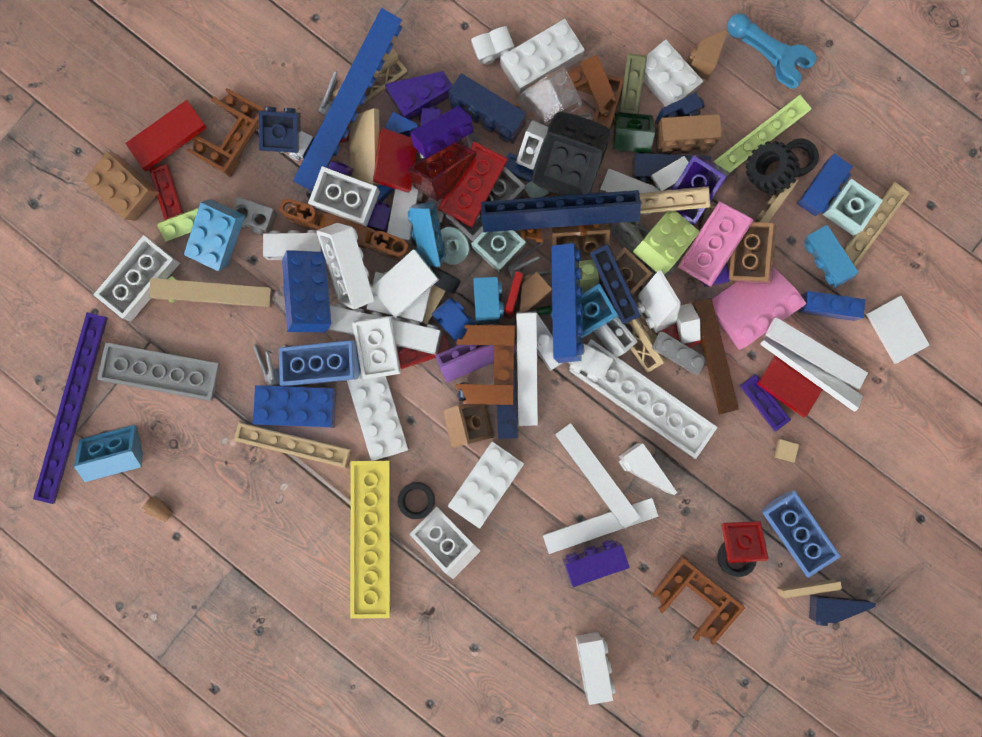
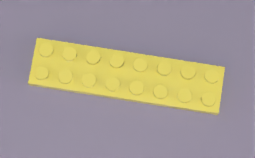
M351 461L350 618H390V461Z

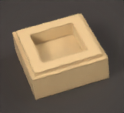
M779 439L774 458L795 463L799 444Z

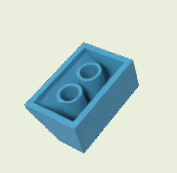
M436 202L413 204L408 211V219L413 224L412 238L417 244L415 250L428 266L439 267L446 258Z
M600 283L584 292L583 297L580 298V305L583 307L581 324H583L584 335L581 338L618 317L614 305Z
M136 425L79 440L74 468L84 482L142 467L143 451Z

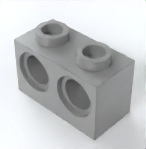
M240 197L236 198L233 210L239 213L248 211L247 216L244 218L242 229L249 227L252 228L254 233L263 235V233L269 234L277 215L274 209ZM266 217L263 224H258L259 218Z

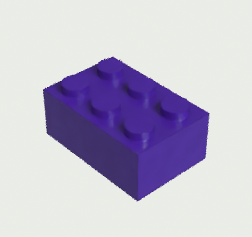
M611 539L603 542V546L597 548L595 546L587 547L583 553L577 554V552H572L565 555L566 558L562 560L571 585L576 587L630 568L622 544Z

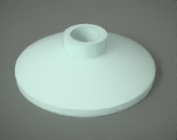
M443 228L441 234L446 255L444 262L451 265L463 262L469 253L467 237L458 228Z

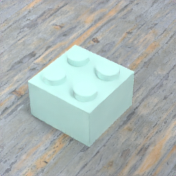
M850 179L841 186L840 192L832 199L829 208L822 215L854 236L864 229L883 200L853 179Z
M514 230L482 232L471 243L472 249L499 274L526 244Z

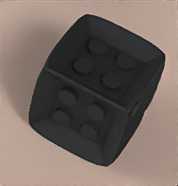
M557 112L553 116L542 142L532 182L542 189L561 196L590 194L611 137V130L595 121L571 113Z

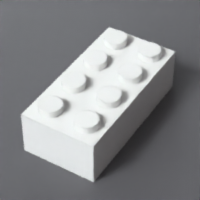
M563 19L500 57V66L518 95L521 96L529 91L528 86L543 79L548 80L583 59L585 49L566 19Z
M335 223L316 230L338 302L353 310L374 302V290L367 278L369 273L362 261L363 252L358 247V235L355 229L351 226Z
M143 235L93 295L122 319L132 322L151 299L149 298L150 278L168 279L180 263L154 241Z
M491 442L448 507L480 529L524 463L494 442Z

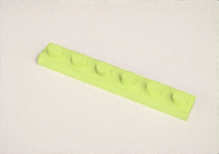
M799 95L713 162L731 173L744 163L748 156H752V151L754 149L757 150L760 144L765 145V142H771L811 110V107Z

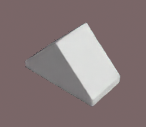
M692 303L680 305L676 321L680 342L683 344L700 340V318Z

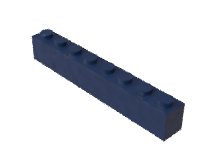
M639 190L481 202L483 233L640 221L641 213Z

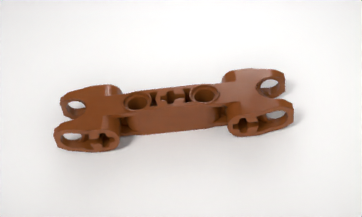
M284 199L280 204L279 210L288 221L306 229L319 230L332 224L340 223L355 229L358 235V247L375 251L384 257L396 261H401L411 252L405 240L389 233L375 231L367 226L339 216L316 210L308 204L293 199ZM288 203L294 204V205H291V206H287L286 212L284 211V207H285L286 204H288ZM398 247L404 248L401 252H395Z

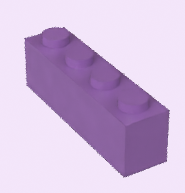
M458 345L435 355L448 383L494 363V346ZM514 345V354H515V353H517V350H516V347H515V345Z

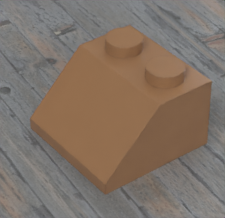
M722 30L701 40L697 48L693 47L691 54H689L687 63L700 78L708 80L715 69L728 32L727 30Z
M626 247L616 256L618 264L634 295L654 273Z
M538 272L533 275L529 273L522 280L519 312H531L552 291V288Z
M465 404L443 410L452 448L494 438L486 404Z

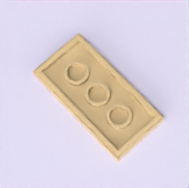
M373 108L359 113L354 123L349 122V164L354 169L351 174L352 178L378 186L380 184L373 182V175L380 137L379 110Z

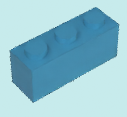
M828 225L806 237L804 241L806 251L813 255L817 268L823 270L825 280L834 289L857 276L858 270Z

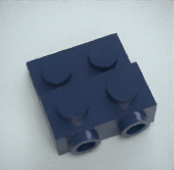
M697 93L691 94L662 108L655 122L658 126L661 118L698 116L700 110L705 107L704 101L701 97H698Z
M265 107V110L258 111L259 151L298 153L301 112H296V108H284V111H276V107Z

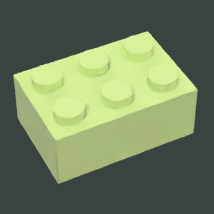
M667 211L633 253L655 272L661 270L665 275L700 231L677 211Z

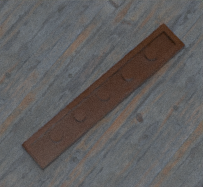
M712 298L693 302L692 305L700 318V338L719 414L739 410Z

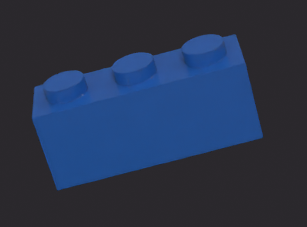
M834 153L824 163L797 204L814 216H817L819 213H825L830 206L828 203L830 199L835 198L840 192L839 186L841 183H845L851 176L849 172L853 166Z
M812 291L801 294L807 304L799 309V313L851 321L864 318L866 299Z

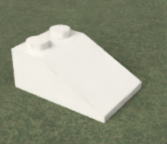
M661 270L643 288L637 300L641 313L644 312L647 317L646 323L650 329L653 328L655 333L676 323L681 302Z
M643 443L635 444L618 456L621 459L619 464L624 471L627 470L666 493L673 495L677 493Z
M438 507L410 533V536L452 579L480 552L476 545Z

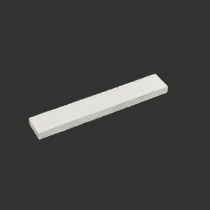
M516 312L518 426L538 425L536 312Z
M778 318L772 320L765 334L855 389L861 388L868 374L865 370Z
M764 335L760 343L763 347L854 412L859 409L863 398L861 394L840 379Z
M570 423L556 433L555 436L622 527L626 529L640 518L638 513Z
M652 498L631 504L640 518L630 526L659 517ZM608 512L544 534L543 538L548 553L551 554L624 528L614 514Z

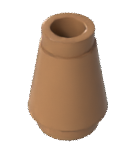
M151 496L142 507L145 510L144 513L165 523L173 514L158 497Z

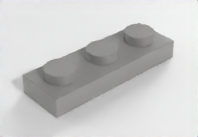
M659 332L652 346V350L695 375L700 374L706 361L703 355L664 332Z

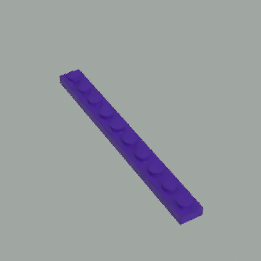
M86 313L34 493V500L55 504L108 320L107 317Z

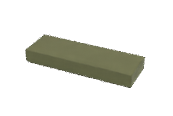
M632 53L627 55L619 112L639 114L647 55Z

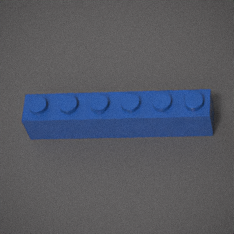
M574 243L551 246L553 359L558 363L582 361L581 355H584V345L581 343V336L584 335L583 324H581L583 307L580 305V298L583 297V290L580 286L582 270L579 268L582 253Z

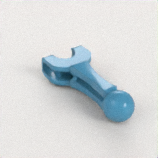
M737 13L728 20V33L734 38H741L742 42L749 44L763 54L775 67L777 80L791 89L798 87L802 80V75L795 68V65L809 69L817 61L816 54L806 46H789L777 41L762 31L755 23H751L750 18L746 14Z

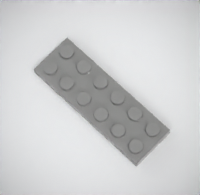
M105 342L97 380L213 401L220 364Z

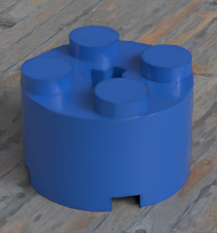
M452 297L448 298L431 313L434 319L451 335L450 337L455 342L463 338L468 329L464 328L465 325H476L475 321L464 312L465 309L460 303L456 302Z

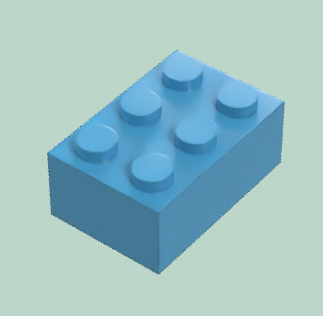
M212 199L200 202L184 255L217 271L228 267L245 215Z
M497 277L473 278L476 325L499 324V319H503V302H499V300H502V282H498Z

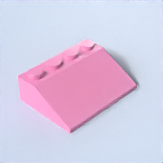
M774 267L771 284L735 282L712 299L717 321L738 350L745 348L765 334L774 318L783 321L807 304L796 288Z

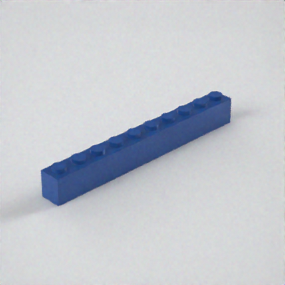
M381 7L293 179V182L310 191L314 189L321 167L329 168V161L332 155L337 156L341 148L338 145L341 138L345 140L350 131L347 128L349 122L354 123L358 112L355 110L359 104L363 105L367 97L364 94L367 87L371 89L376 80L373 77L376 70L380 72L385 62L382 60L384 54H389L394 45L391 43L393 36L398 37L402 29L400 25L402 19Z

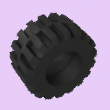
M767 141L765 145L760 144L757 150L754 149L752 156H748L747 160L749 163H746L745 166L748 169L746 175L759 190L766 194L769 192L776 194L777 191L779 193L784 192V188L789 189L791 187L790 184L796 182L795 176H799L800 172L797 170L800 168L799 160L790 148L782 142L773 141L771 143ZM780 161L779 167L775 172L765 175L770 164Z

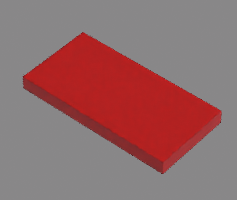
M185 100L125 144L141 168L146 172L207 129V127L188 100Z
M474 141L438 210L473 228L481 213V202L488 200L508 162V158Z

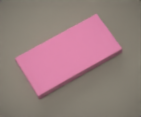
M719 201L678 265V268L711 287L754 220Z

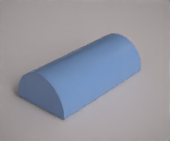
M353 340L279 348L280 386L356 380L359 378L361 368L356 343Z
M793 490L780 495L762 509L763 515L807 578L841 557L796 491Z

